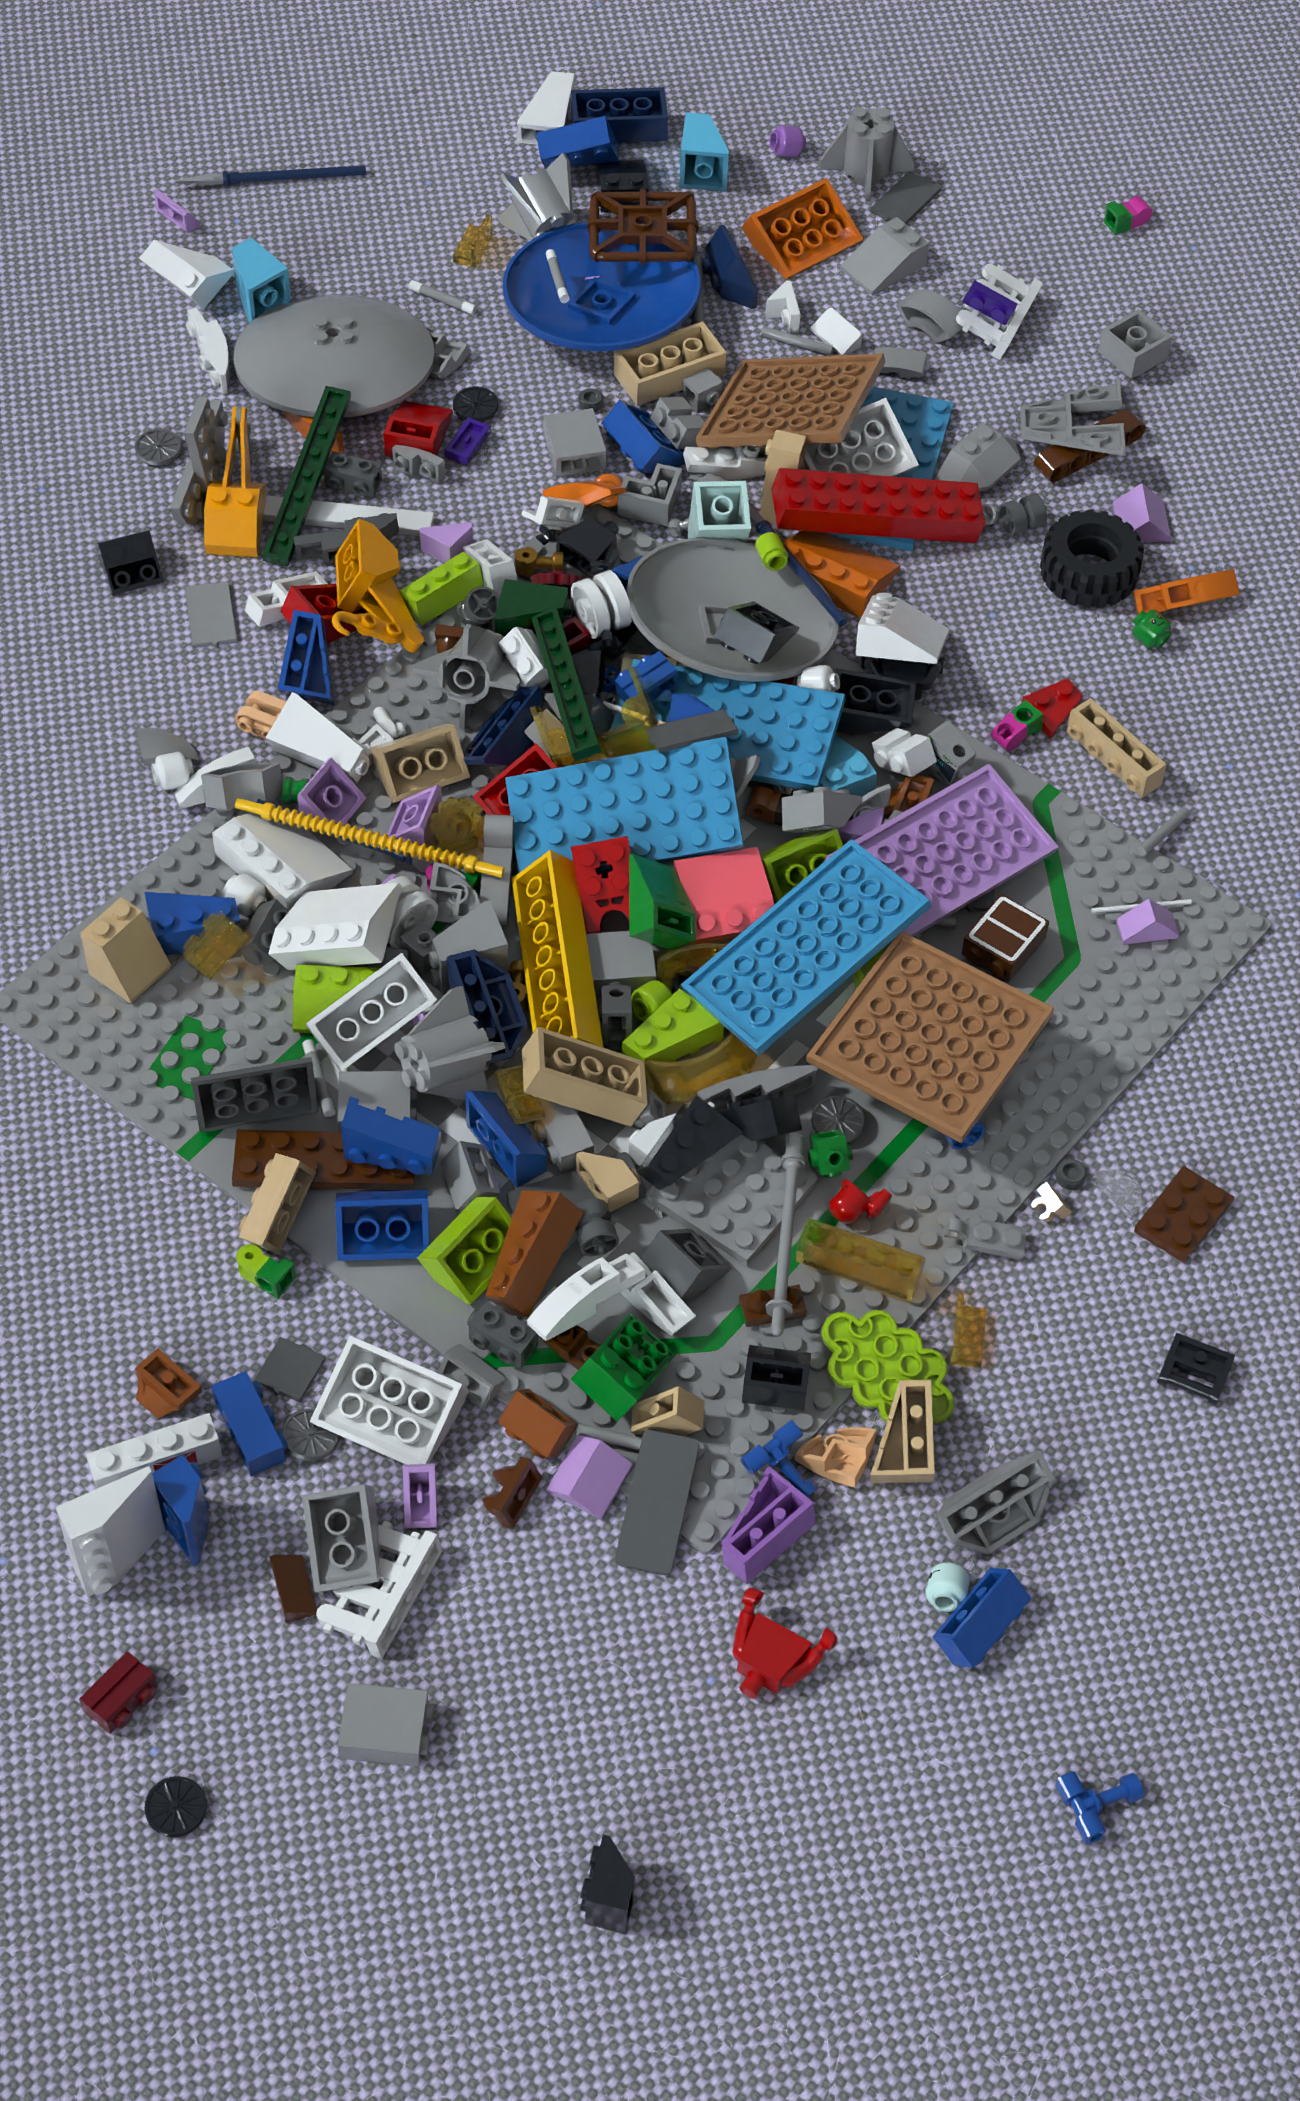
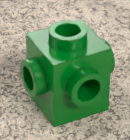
M836 1129L809 1135L811 1150L807 1151V1156L811 1168H814L820 1175H824L825 1178L838 1177L842 1175V1171L850 1170L849 1160H853V1153L850 1143H846L844 1133Z

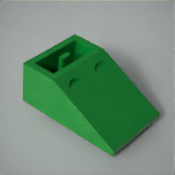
M630 854L629 936L671 950L695 942V912L675 869L668 865Z
M629 1313L574 1374L571 1380L618 1422L676 1354L649 1331L641 1321Z

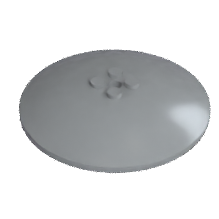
M329 294L296 299L262 313L250 322L239 335L234 347L233 358L235 371L241 384L254 397L269 406L296 415L314 417L325 386H331L351 392V399L344 417H353L386 409L416 392L424 384L432 371L435 353L433 340L426 327L406 310L371 297Z
M702 537L677 540L664 544L648 552L636 563L630 573L626 587V593L630 602V616L640 632L655 647L688 667L721 678L740 681H774L800 675L806 667L817 666L827 657L835 643L838 632L836 621L788 564L779 571L769 570L763 565L755 545L743 541ZM813 577V579L818 583V585L829 596L824 587ZM754 601L800 628L769 661L753 664L743 658V653L736 649L735 651L726 649L720 644L721 640L714 637L728 607Z

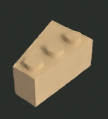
M777 429L773 439H768L765 454L768 455L764 466L766 476L763 483L760 515L771 524H776L771 487L779 468L804 470L806 436Z
M899 1380L875 1463L870 1474V1483L934 1482L931 1380Z

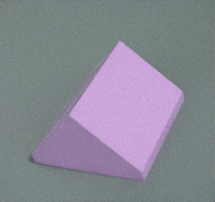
M1143 483L1113 501L1114 515L1121 517L1124 523L1128 522L1134 528L1133 531H1137L1141 542L1171 541L1164 501Z
M332 757L325 761L297 795L299 813L302 811L305 812V815L311 813L313 818L319 815L321 820L326 817L328 822L334 819L336 824L342 821L343 825L348 822L366 799L365 795Z
M437 784L401 800L387 833L391 838L392 835H395L397 840L403 837L405 842L410 839L412 844L418 841L420 846L426 843L427 847H429L443 813L441 787Z
M578 1435L546 1490L602 1520L630 1473L633 1464L602 1440Z

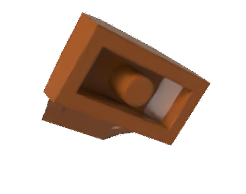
M918 774L913 777L906 776L902 784L891 789L889 806L884 807V814L891 815L894 810L905 812L929 798L933 789L934 779Z
M158 1348L135 1368L138 1378L136 1400L158 1419L172 1411L181 1410L202 1393L201 1385Z

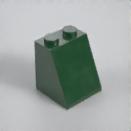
M505 579L494 618L495 633L505 637L513 628L521 627L532 630L536 635L531 616L553 607H557L562 623L571 619L568 615H571L573 603L572 599H568V588Z

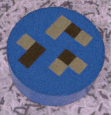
M606 666L603 692L616 690L614 680L617 679L620 672L613 666Z

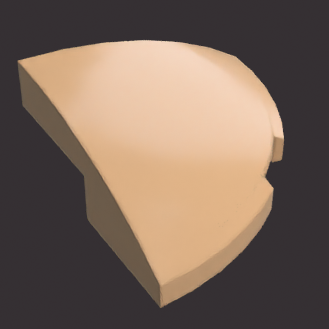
M864 1427L837 1429V1434L827 1436L824 1441H822V1435H818L807 1441L796 1452L795 1460L824 1478L855 1488L868 1462L877 1430Z

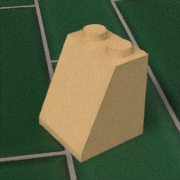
M120 897L80 932L89 975L130 1004L171 968V964L143 911L123 897Z

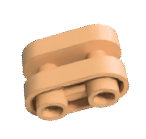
M252 691L245 701L246 706H242L235 715L238 728L243 732L252 733L267 740L266 736L287 701L261 691Z

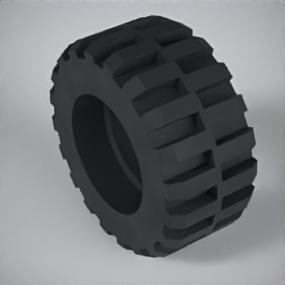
M1079 510L1072 512L1070 516L1065 515L1058 519V522L1053 523L1049 528V532L1046 533L1040 562L1042 579L1046 582V586L1051 592L1055 591L1056 597L1061 600H1068V604L1073 606L1079 604L1083 605L1082 608L1090 609L1091 606H1096L1099 609L1105 608L1107 604H1110V606L1120 602V599H1126L1137 586L1144 557V546L1137 531H1133L1134 528L1128 522L1124 523L1121 517L1108 515L1106 511L1101 510V513L1094 512V510H1086L1081 513ZM1082 554L1096 555L1108 562L1103 564L1087 563L1075 556Z

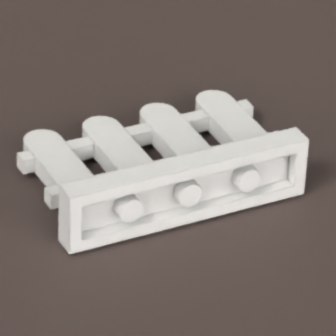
M986 264L982 270V275L989 282L984 279H978L977 282L1016 302L1018 305L1012 314L1013 316L1010 317L1006 325H1003L965 304L966 308L972 312L960 310L956 316V321L959 325L963 326V331L968 332L969 330L985 340L984 343L988 346L990 343L996 346L991 355L1000 360L1043 283L1034 278L1030 286L1024 283V279L1021 277L1016 279L1003 271L1004 267L999 264L997 267L993 264ZM994 284L997 285V286H999L1000 288L1004 289L1005 291L1009 292L1010 295H1009L1008 293L1004 292L1003 290L997 288L996 286H994ZM977 315H979L980 317L984 318L985 320L991 322V323L994 324V325L992 326L991 324H989V323H987L986 321L982 320L981 318L977 317Z
M384 1521L382 1525H378L379 1551L383 1549L397 1554L399 1557L396 1562L379 1557V1581L384 1582L380 1590L366 1584L333 1590L335 1596L339 1598L336 1606L324 1604L316 1612L320 1624L324 1626L323 1630L325 1633L332 1635L333 1631L336 1630L353 1637V1643L359 1646L365 1641L370 1654L383 1659L443 1551L437 1534L425 1530L422 1537L420 1533L414 1531L409 1536L392 1530V1524ZM349 1603L369 1609L365 1617L347 1611L346 1608Z

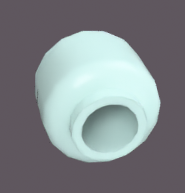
M951 1562L940 1563L932 1567L928 1574L925 1589L926 1598L929 1603L943 1612L955 1610L969 1592L970 1577L967 1571Z

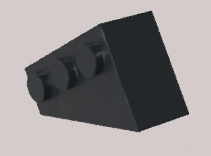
M696 1095L683 1103L636 1172L658 1190H661L676 1182L741 1135L743 1131Z

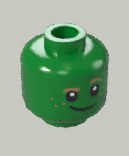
M1155 609L1147 613L1141 611L1132 621L1135 624L1132 630L1133 636L1147 649L1154 647L1159 649L1172 635L1170 632L1171 623Z

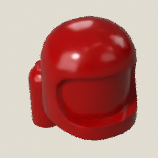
M844 1179L841 1183V1190L834 1198H831L829 1209L833 1217L838 1221L850 1224L858 1220L865 1211L868 1218L877 1217L890 1202L892 1195L886 1189H882L880 1192L877 1191L868 1197L857 1186Z

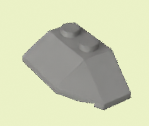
M981 423L951 449L934 480L978 483L979 492L989 490L1020 463L1021 458L1016 442L996 428Z
M1037 1450L998 1465L946 1499L936 1516L950 1543L988 1555L1039 1522L1047 1501L1049 1489L1052 1487L1055 1478L1042 1452Z

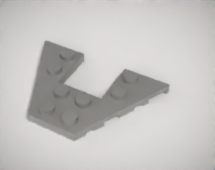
M1116 378L1115 383L1108 386L1092 385L1086 389L1065 393L1064 399L1050 402L1048 398L1038 403L1021 406V439L1126 456L1124 423L1072 426L1071 413L1074 412L1088 414L1091 411L1110 413L1115 410H1121L1120 378Z

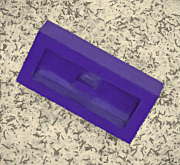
M974 280L962 301L1003 325L1007 324L1018 305L1016 302Z
M468 417L444 449V456L468 465L490 435L491 425Z

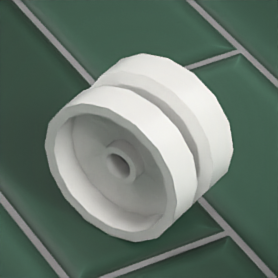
M607 570L596 574L593 580L586 578L572 584L571 598L578 620L591 634L590 638H599L602 631H610V628L612 630H620L630 625L632 622L629 613L630 602L621 581L614 572Z
M399 876L385 883H399L402 885L387 942L392 948L401 949L400 936L422 921L431 929L438 915V904L425 892H421V889L406 876Z

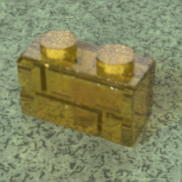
M220 911L217 915L215 913L210 914L203 922L202 926L205 929L197 937L193 934L183 945L185 949L183 952L184 958L210 980L249 937L248 933L223 911Z

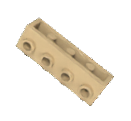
M1090 698L1071 710L1067 733L1073 740L1079 742L1087 749L1092 757L1097 758L1104 764L1110 773L1115 774L1131 791H1134L1143 798L1162 785L1167 764L1093 699Z

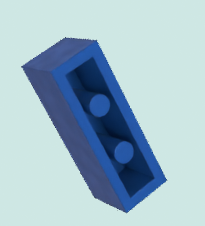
M244 1371L211 1385L214 1402L250 1477L286 1462L284 1449L288 1448L286 1438L281 1430L276 1432L273 1423L276 1422L270 1406H263L260 1400L263 1397V1393L258 1381H251L247 1371Z
M990 1567L932 1637L953 1665L974 1668L984 1660L985 1654L992 1645L1003 1637L1004 1631L1011 1622L1023 1613L1024 1607L1031 1600V1597L1011 1569Z

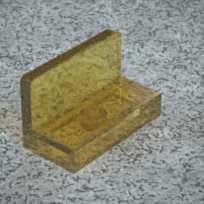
M487 214L481 226L469 224L453 254V263L473 268L477 267L492 239V215Z
M958 1293L954 1310L950 1364L981 1368L986 1308L963 1306L964 1294Z

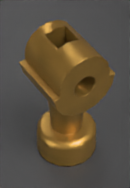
M527 546L515 552V570L520 576L531 577L536 569L552 568V570L563 571V552H554L552 557L538 556L535 549Z
M514 960L509 965V974L511 979H513L512 982L523 1013H525L526 1007H529L527 987L525 986L523 960Z

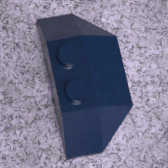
M720 225L705 247V258L702 259L703 270L709 274L712 288L717 290L722 299L751 309L757 308L758 288L753 282L750 272L726 226Z
M540 686L519 687L514 692V696L505 701L491 715L464 751V761L467 765L510 766L522 756L525 750L533 743L524 731L542 713V689Z
M475 949L447 956L449 988L463 986L469 1013L478 1020L473 1022L477 1029L484 1028L488 1040L491 1042H504L505 1049L492 1052L491 1060L486 1062V1065L511 1059L528 1024L509 972L482 956Z

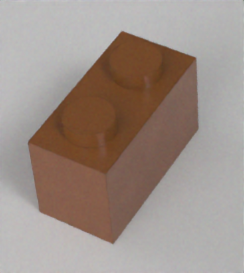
M530 1389L516 1390L498 1423L506 1428V1434L518 1441L523 1440L530 1445L529 1450L533 1454L543 1459L559 1456L578 1425Z

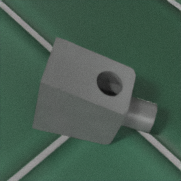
M614 981L601 987V1032L603 1048L622 1053V1042L632 1033L631 987ZM613 1019L621 1020L622 1027L620 1029H612Z

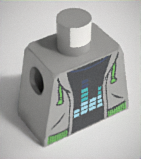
M949 720L929 733L928 737L937 760L936 763L926 768L946 786H950L975 772L972 764L977 755L976 751Z

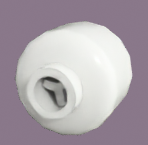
M819 665L806 667L802 674L798 676L797 686L835 692L840 687V680L838 674L834 673L830 666Z
M181 752L159 755L156 757L155 763L151 764L155 785H160L163 790L181 787L189 781V776L194 774L191 759H185Z
M246 873L232 876L224 886V897L235 898L237 910L243 916L253 914L259 905L267 902L265 886Z

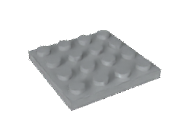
M739 1135L673 1184L661 1190L656 1188L649 1196V1203L747 1266L781 1227L786 1170L781 1165L783 1155L759 1140L750 1141L743 1135ZM805 1169L798 1171L795 1210L818 1182V1178Z

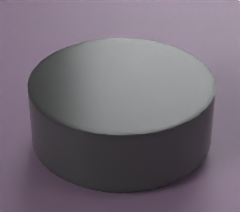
M593 388L581 391L578 396L580 409L593 408L594 412L601 410L603 407V394Z
M1066 1159L1060 1162L1057 1167L1056 1181L1065 1189L1075 1190L1084 1184L1087 1171L1080 1161Z

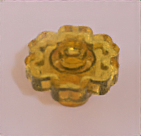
M449 797L446 801L440 802L438 804L439 813L431 815L429 827L430 832L436 835V845L444 850L449 849L450 853L458 850L465 854L477 848L479 844L478 838L484 836L485 817L480 815L481 806L467 797H463L460 800L455 797Z

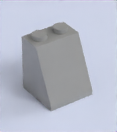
M491 900L484 901L432 939L433 951L429 952V959L433 969H430V976L433 985H439L442 996L450 990L447 956L475 949L482 956L509 972L508 943Z

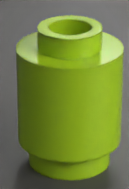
M774 532L761 535L755 543V548L763 565L771 571L783 569L787 564L788 553L780 536Z

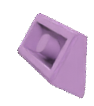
M158 189L154 191L156 209L184 231L189 233L201 225L188 211Z

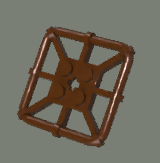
M640 189V192L597 191L592 194L587 231L589 232L590 258L597 263L602 261L640 262V264H646V262L683 261L688 263L695 259L699 223L696 220L694 194L691 192H646V189ZM618 202H640V205H621ZM646 202H668L664 205H646ZM603 206L618 216V219H599V207ZM683 206L687 207V219H667V216ZM601 230H618L617 234L599 244V232ZM667 230H685L687 233V245L668 234ZM621 244H640V252L610 251ZM646 244H664L676 252H646Z

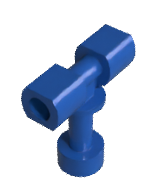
M791 1420L772 1435V1440L764 1446L759 1444L743 1456L740 1461L751 1475L767 1463L771 1468L777 1465L790 1483L806 1497H809L819 1487L812 1478L805 1481L787 1458L791 1454L788 1447L803 1436L799 1427Z
M1075 1771L1057 1778L1055 1786L1065 1806L1071 1805L1077 1815L1075 1825L1085 1845L1104 1838L1106 1830L1099 1818V1815L1102 1814L1101 1807L1124 1798L1129 1803L1144 1798L1142 1784L1135 1773L1120 1777L1119 1786L1095 1794L1092 1789L1085 1791Z

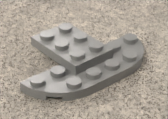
M198 397L185 428L184 437L190 457L170 506L171 514L179 524L194 525L200 518H204L207 487L212 481L215 482L219 479L220 465L225 463L226 450L224 448L225 427L228 424V413L223 409L222 400L212 399L209 404L208 397Z

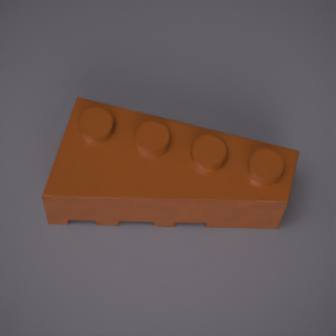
M522 1190L485 1296L496 1305L504 1307L512 1316L529 1317L584 1212L560 1192Z

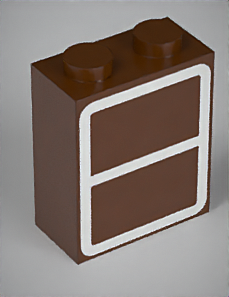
M1001 894L964 937L961 955L965 956L970 962L977 963L989 970L994 976L1001 977L1010 982L1046 939L1049 921Z

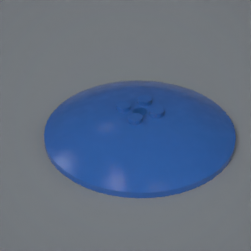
M587 222L562 226L532 239L512 257L503 277L505 304L512 317L523 328L547 342L583 351L625 350L661 339L676 330L689 318L697 306L701 290L700 274L694 260L688 263L683 261L646 262V264H640V262L602 261L597 263L590 258ZM601 230L599 232V244L617 234L618 230ZM621 244L610 252H640V244ZM646 244V252H676L664 244ZM549 249L554 250L570 298L567 303L560 302L546 258V251ZM600 276L599 278L594 277L593 279L585 280L586 277Z

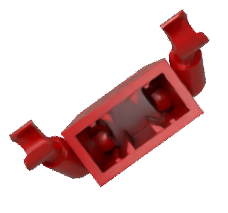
M748 1588L742 1598V1604H745L744 1609L740 1610L732 1653L734 1658L738 1660L737 1671L745 1676L739 1689L744 1695L755 1699L762 1687L773 1693H778L783 1687H792L810 1675L825 1657L824 1652L826 1650L829 1652L836 1646L838 1638L835 1633L826 1627L819 1644L812 1647V1642L758 1612L755 1614V1606L759 1604L764 1593L754 1588Z

